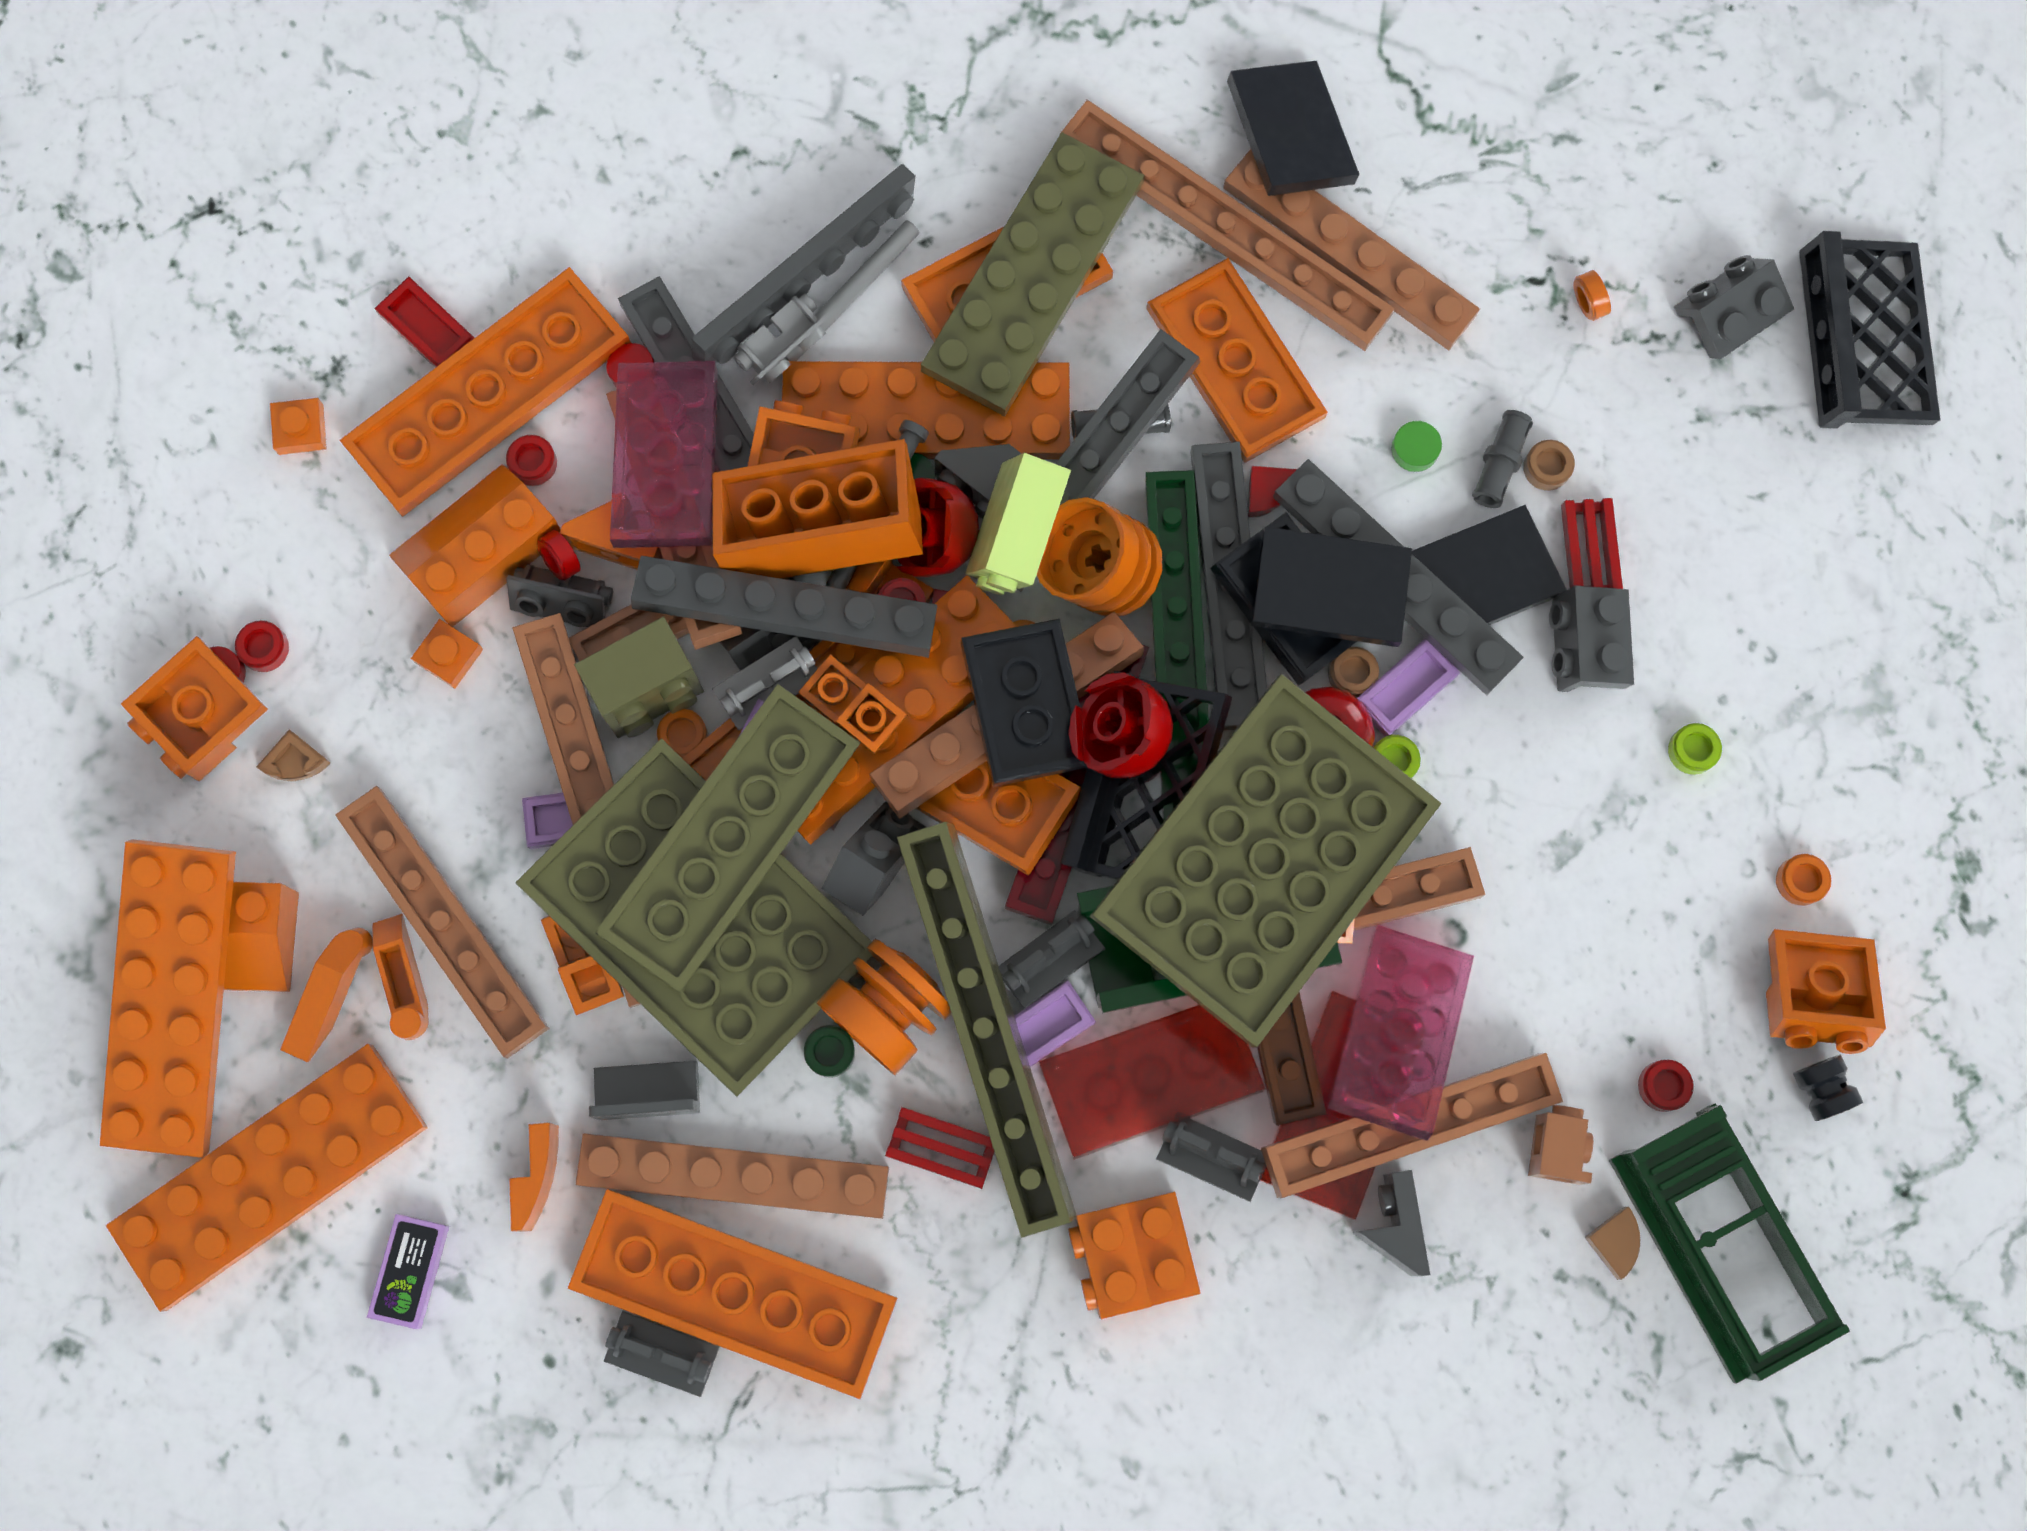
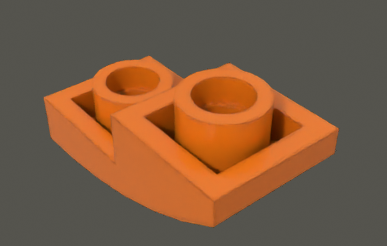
M831 654L798 691L799 696L874 754L907 717L905 712L871 684H866Z

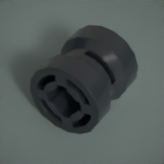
M1841 1054L1793 1073L1799 1088L1806 1090L1808 1095L1812 1097L1809 1109L1815 1121L1832 1117L1863 1103L1857 1087L1847 1085L1846 1083L1847 1078L1845 1074L1848 1068Z

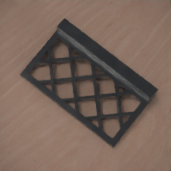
M1822 231L1799 251L1820 428H1839L1845 423L1934 425L1941 419L1918 243L1841 239V232ZM1843 254L1855 256L1867 268L1858 279L1845 268ZM1887 256L1903 257L1905 276L1901 281L1881 263ZM1871 274H1874L1891 291L1882 302L1863 285L1864 281ZM1853 294L1872 311L1863 324L1850 312L1849 298ZM1896 296L1910 309L1911 320L1906 325L1887 308ZM1877 317L1897 335L1888 346L1868 329ZM1858 339L1878 356L1868 368L1855 355L1854 343ZM1901 341L1915 352L1916 364L1912 369L1892 352ZM1883 362L1902 379L1893 391L1873 374ZM1863 384H1866L1883 401L1877 409H1862L1860 388ZM1907 385L1921 397L1922 411L1911 410L1898 397Z
M1126 673V674H1129V675H1131V676H1133V677H1135V678H1137V679H1140V678H1138V677H1136V676H1134V675H1132V674H1130V673ZM1140 679L1149 683L1161 695L1166 697L1172 708L1170 713L1173 723L1178 720L1187 738L1166 752L1165 756L1154 768L1141 775L1130 777V779L1109 777L1087 768L1060 864L1085 874L1118 880L1142 850L1139 849L1131 831L1150 817L1156 829H1158L1164 822L1159 811L1163 809V806L1172 803L1177 798L1181 800L1218 753L1232 702L1231 696L1220 692ZM1177 698L1186 699V700L1183 701L1182 703H1179V701H1178ZM1201 703L1214 704L1209 723L1195 732L1186 714ZM1193 749L1198 758L1196 770L1181 781L1173 762ZM1164 768L1173 787L1153 801L1145 782ZM1136 789L1145 807L1125 820L1120 811L1123 799ZM1123 837L1132 856L1116 867L1105 865L1110 845Z

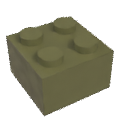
M664 616L574 664L600 714L617 738L625 734L630 738L644 733L654 725L653 719L668 711L673 714L682 709L690 708L697 702L696 696L704 692L689 660Z

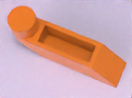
M403 914L373 923V951L391 1012V1031L399 1038L414 1040L423 1035L427 1030L429 1024L428 1003Z
M353 928L339 933L331 940L317 959L280 1048L281 1051L309 1062L334 1027L360 960L369 954L373 947L372 936L367 930Z

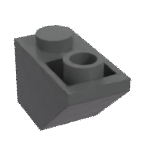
M1010 444L941 450L935 457V471L938 475L936 479L957 486L976 505L977 514L983 519L1002 463L1022 453Z
M885 801L842 846L822 889L864 916L883 895L905 863L897 837L927 827L912 818L909 813L899 819Z

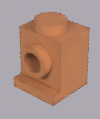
M1553 1105L1552 1113L1547 1112L1536 1115L1528 1176L1576 1185L1591 1183L1592 1173L1582 1171L1583 1163H1589L1593 1151V1134L1587 1132L1588 1119H1583L1584 1110Z

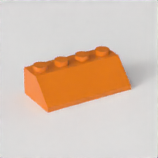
M905 439L712 473L713 556L721 569L774 578H786L923 554L921 512Z

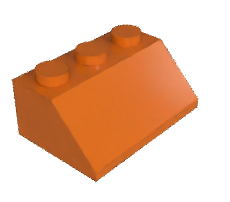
M501 464L389 556L450 626L454 627L507 583V576H514L517 567L525 568L527 564H531L541 556L537 547L540 537L552 530L560 532L561 529L555 518L527 486Z
M233 882L224 990L290 992L299 892L282 883Z

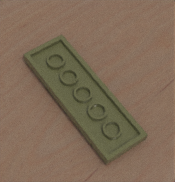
M1061 132L921 363V372L1005 417L1141 189L1145 175Z
M777 684L595 933L681 993L859 747L860 742Z

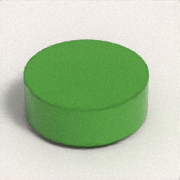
M1423 421L1408 422L1397 431L1391 446L1392 455L1396 463L1403 469L1411 472H1421L1427 470L1436 462L1441 453L1442 440L1440 434L1432 425Z

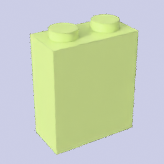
M1022 453L1002 463L965 572L966 575L978 579L976 587L994 594L1004 595L1005 591L1015 593L1016 589L1033 586L1071 472L1070 469L1027 453Z

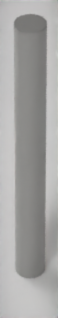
M906 220L815 314L818 319L827 312L831 315L820 325L824 331L844 313L919 235L918 229L910 221ZM798 345L785 358L788 361H797L805 352Z

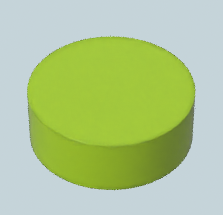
M1692 723L1682 727L1671 737L1668 753L1671 762L1677 769L1686 774L1697 775L1708 771L1717 764L1722 754V743L1718 734L1712 728L1704 724Z
M1389 735L1379 740L1373 747L1411 779L1417 773L1421 762L1420 752L1415 743L1409 738L1402 735Z

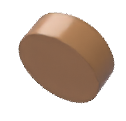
M1543 440L1531 448L1525 457L1523 470L1525 477L1534 487L1551 491L1562 487L1568 481L1574 471L1575 460L1571 450L1565 444L1556 440Z
M1353 646L1348 648L1331 661L1328 669V679L1331 686L1348 691L1356 698L1373 685L1379 677V665L1376 658L1368 650L1361 647Z

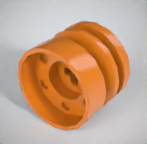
M1088 497L1072 499L1061 504L1058 508L1037 577L1039 582L1052 595L1074 603L1090 612L1105 617L1112 612H1115L1118 616H1126L1142 607L1155 592L1162 574V550L1156 535L1142 522L1121 513L1118 509L1102 501Z
M875 938L867 949L882 966L876 971L858 957L853 964L866 982L859 990L839 978L817 1001V1005L863 1049L896 1076L918 1051L905 1030L912 1024L932 1036L937 1029L922 1013L923 1010L928 1007L944 1020L952 1013L948 1001L944 998L938 984L930 975L906 954L886 946Z

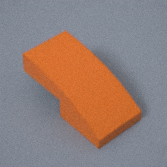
M550 916L541 919L559 965L557 968L576 1015L624 997L622 986Z
M552 1123L529 1124L530 1177L509 1178L511 1231H532L543 1211L553 1183L557 1164L559 1125Z

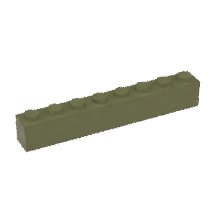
M943 822L897 837L1020 1236L1023 1238L1071 1223L1076 1217V1212L955 826L949 822Z

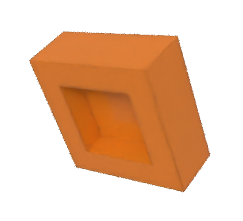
M319 398L270 403L273 449L278 455L327 449L324 405Z
M439 619L411 659L414 663L455 689L481 654L483 648Z

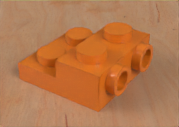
M775 400L773 409L759 406L748 466L857 447L860 428L849 425L851 419L849 415L822 410L821 419L803 416V406Z
M197 636L121 703L133 717L127 722L128 726L147 744L155 740L163 748L165 753L160 757L161 761L180 779L188 774L199 782L237 748L232 742L268 710L207 644Z
M1774 929L1768 938L1772 984L1766 991L1770 1037L1785 1038L1787 1046L1797 1049L1812 1047L1817 1042L1835 1043L1836 1049L1845 1054L1861 1053L1867 1050L1868 1047H1872L1886 1029L1875 940Z
M1175 1192L1076 1215L1077 1226L1068 1228L1075 1259L1085 1257L1089 1278L1080 1280L1087 1310L1097 1309L1100 1319L1201 1294Z

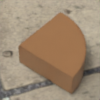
M289 729L256 768L279 780L299 781L317 775L331 762Z
M1627 1206L1620 1209L1585 1237L1617 1280H1622L1631 1271L1640 1250L1639 1226L1632 1210Z

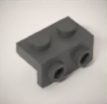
M1750 255L1736 258L1725 265L1724 273L1713 280L1695 285L1688 290V297L1674 306L1678 316L1692 317L1709 358H1724L1794 310L1774 259L1752 258Z
M1575 585L1556 596L1550 608L1549 622L1551 628L1554 629L1555 652L1552 657V672L1557 679V690L1559 692H1569L1579 686L1626 689L1634 685L1629 589Z

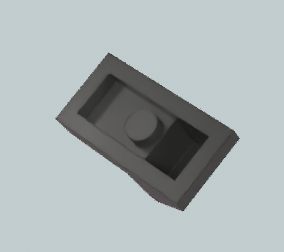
M1412 1170L1384 1174L1385 1185L1378 1186V1197L1381 1212L1384 1217L1390 1216L1392 1226L1354 1231L1353 1234L1410 1276L1430 1275Z

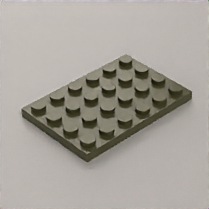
M1281 674L1273 681L1090 917L1252 1048L1258 1047L1442 803Z
M661 738L515 883L719 1081L738 1097L821 1010L817 1005V1001L839 978L848 982L857 973L853 962L858 957L865 962L872 957V954L867 949L872 941L782 854H780L681 993L595 933L706 782Z

